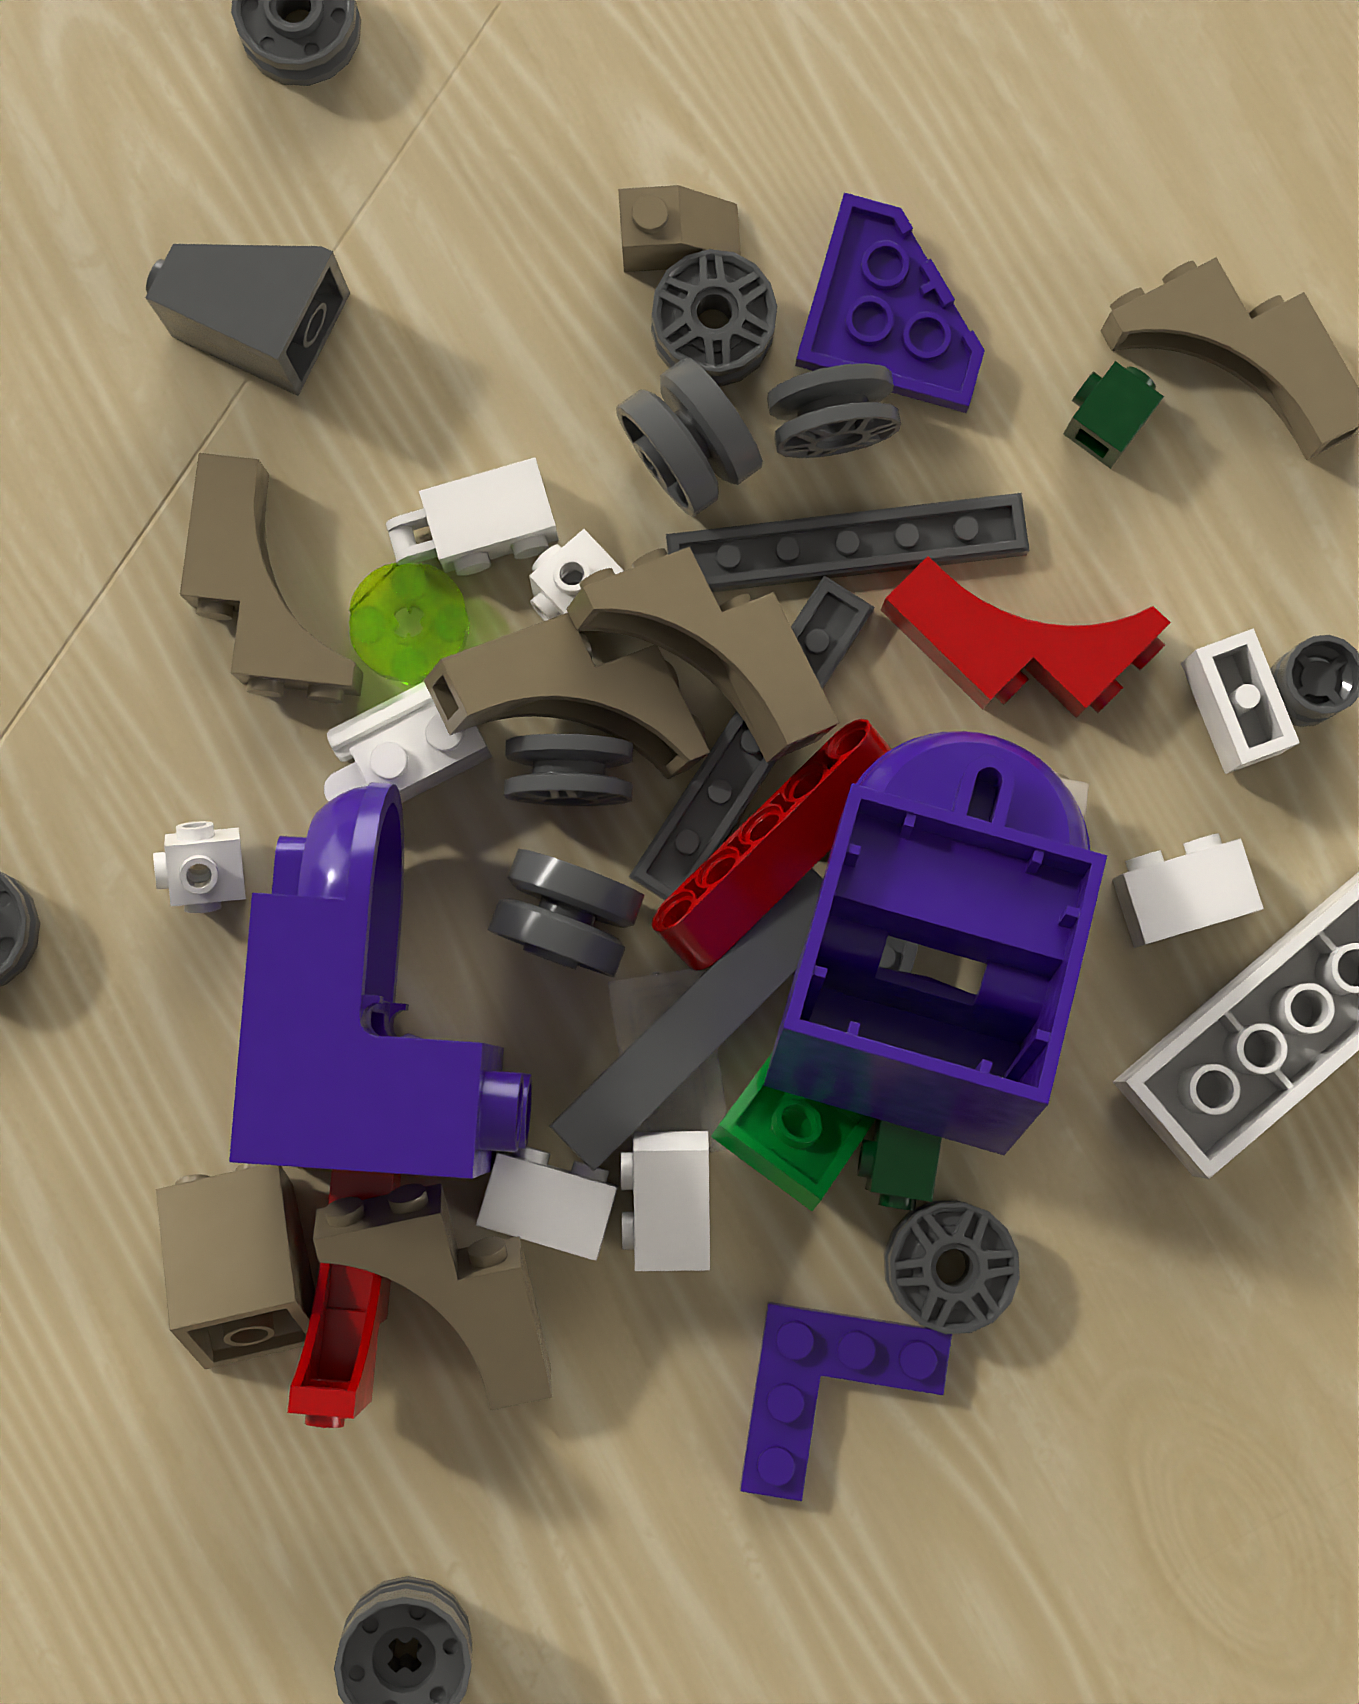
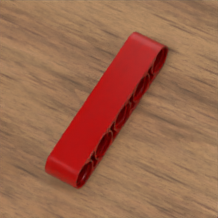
M858 719L838 730L656 910L651 924L653 930L690 969L695 971L703 970L718 961L832 849L851 784H856L862 774L877 759L891 750L890 746L867 719Z

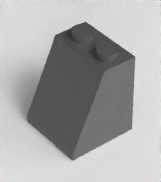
M173 244L165 260L159 259L153 265L146 282L147 295L145 298L173 338L299 396L350 295V291L333 251L322 246Z

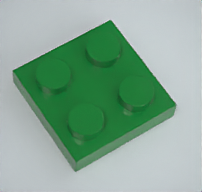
M771 1053L710 1137L810 1211H813L823 1199L876 1118L763 1086L772 1056Z

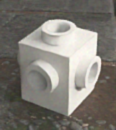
M583 529L562 548L558 544L553 545L535 561L532 566L534 572L529 575L534 595L530 603L544 621L568 613L566 609L581 590L579 583L583 579L606 568H612L615 574L624 570Z
M199 821L177 825L176 833L165 834V852L153 853L156 888L157 890L169 889L171 907L184 905L185 912L206 913L221 909V902L246 899L239 828L214 830L212 822ZM195 864H203L206 865L207 868L203 870H194L191 868V866Z

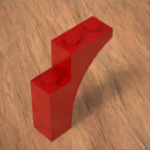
M929 556L885 598L880 610L982 710L995 697L1005 705L1029 680L1021 672L1025 668L1076 718L1089 705L1099 713L1124 688L1116 678L1131 663L1139 671L1142 670L1165 646L1157 636L1171 623L1154 606L1122 619L1093 625H1059L1025 619L1005 612L981 600L958 584Z
M332 1169L328 1205L335 1200L345 1197H358L363 1200L387 1195L400 1187L401 1174ZM320 1263L308 1331L300 1361L290 1385L287 1413L305 1414L304 1424L308 1426L341 1428L344 1427L345 1419H354L372 1402L379 1325L388 1316L390 1279L359 1268L340 1264Z

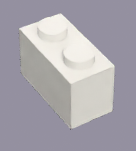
M1254 628L1199 648L1181 662L1225 774L1279 755L1300 743Z
M1219 833L1184 843L1186 855L1164 861L1160 850L1125 861L1128 872L1112 880L1134 948L1264 909L1241 838L1222 844Z
M708 1131L634 1132L633 1152H621V1190H633L634 1212H622V1249H634L635 1271L710 1270Z
M528 1146L526 1149L518 1148V1151L512 1152V1154L504 1151L498 1152L476 1226L513 1237L520 1236V1239L596 1261L619 1185L607 1182L610 1171L600 1167L592 1171L585 1163L574 1161L571 1171L548 1165L550 1153Z

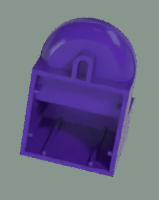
M967 731L940 732L917 737L896 746L877 759L862 774L856 784H851L839 820L809 931L794 974L763 1086L1000 1155H1005L1049 1104L1107 860V855L1090 850L1087 827L1077 802L1061 778L1046 763L1025 748L993 735ZM891 936L985 963V971L977 994L969 993L928 976L879 967L887 937Z
M371 782L368 786L346 791L326 803L316 812L311 821L307 837L279 836L275 851L272 894L252 893L229 1162L473 1179L492 1171L496 1159V1151L517 1152L518 1148H527L532 1105V1074L502 1071L503 1047L480 1042L424 1039L409 1033L397 1037L394 1032V1018L400 1012L408 1011L409 1004L395 1003L404 891L403 809L400 792L395 784Z

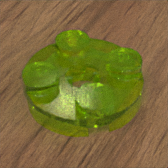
M417 562L418 565L411 563L399 565L398 563L381 566L371 572L356 588L349 608L351 613L349 634L355 651L373 672L386 679L412 686L423 682L440 659L464 650L471 624L464 597L455 582L446 573L430 564ZM413 607L418 608L425 614L419 621L423 628L421 632L413 637L410 633H407V637H401L394 633L399 627V623L394 617L396 613L403 608H407L408 613L411 614Z

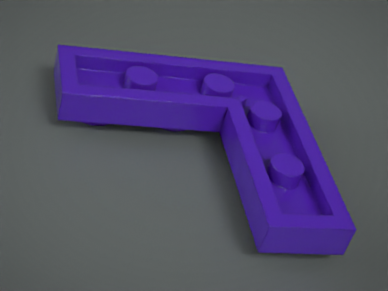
M768 1302L740 1491L802 1501L820 1377L825 1376L944 1395L952 1334H944L924 1326Z

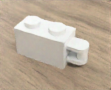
M536 458L421 490L419 493L423 509L396 516L386 522L398 565H410L438 557L445 573L456 570L459 576L471 575L486 570L491 566V559L512 553L516 559L530 558L542 554L549 548L548 543L559 540ZM429 526L433 540L417 544L413 530Z
M434 704L350 747L349 750L355 762L334 772L327 778L324 785V794L326 799L331 801L346 791L368 786L371 782L390 783L397 785L401 802L403 803L491 758L492 755L477 726L449 735Z

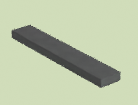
M1022 493L666 534L668 555L690 547L712 592L821 580L823 576L831 579L915 569L927 556L938 566L1027 556L1030 551Z
M823 576L791 626L822 690L875 608L826 576ZM737 711L629 876L631 880L664 901L725 842L778 760L777 758L766 763L753 735Z
M813 868L718 961L711 965L549 1125L592 1171H595L796 970L823 878Z

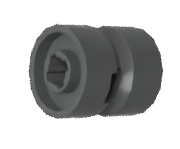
M1332 635L1313 636L1299 643L1280 657L1270 668L1292 725L1298 727L1316 726L1350 707L1359 697V653L1346 640Z

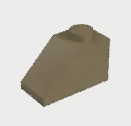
M680 185L618 189L624 272L667 270L686 255L709 249L735 252L741 256L738 208L736 203Z

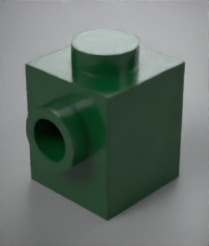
M1115 361L1103 378L1093 371L1076 393L1072 402L1080 408L1072 417L1063 435L1111 469L1153 414L1164 396L1155 390V383L1143 371L1131 366L1125 368Z
M876 1119L873 1141L862 1140L857 1176L867 1178L866 1190L880 1193L878 1205L915 1211L916 1200L929 1202L933 1200L942 1137Z

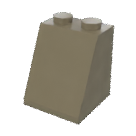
M243 1163L233 1172L211 1177L203 1174L189 1175L177 1180L175 1185L156 1189L169 1327L174 1336L204 1369H209L304 1347L313 1308L315 1287L294 1187L283 1168L277 1165Z

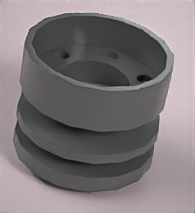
M411 1576L383 1581L362 1595L346 1618L334 1665L338 1695L344 1704H460L466 1694L469 1682L473 1642L468 1616L456 1597L434 1581ZM413 1637L418 1640L417 1658L414 1659L408 1653L400 1658L394 1656L396 1638L403 1643L409 1642Z

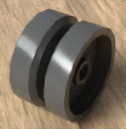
M683 358L660 375V390L663 400L652 392L640 389L616 407V414L627 437L652 476L686 514L695 517L718 500V481L715 474L726 482L739 485L762 468L763 460L749 429L721 388L694 360Z
M518 849L508 879L517 890L540 899L539 905L535 906L511 898L498 901L488 931L523 945L524 951L575 970L577 966L615 978L625 947L619 938L593 927L596 920L620 928L634 926L645 897L644 894L620 882L574 864L534 851Z

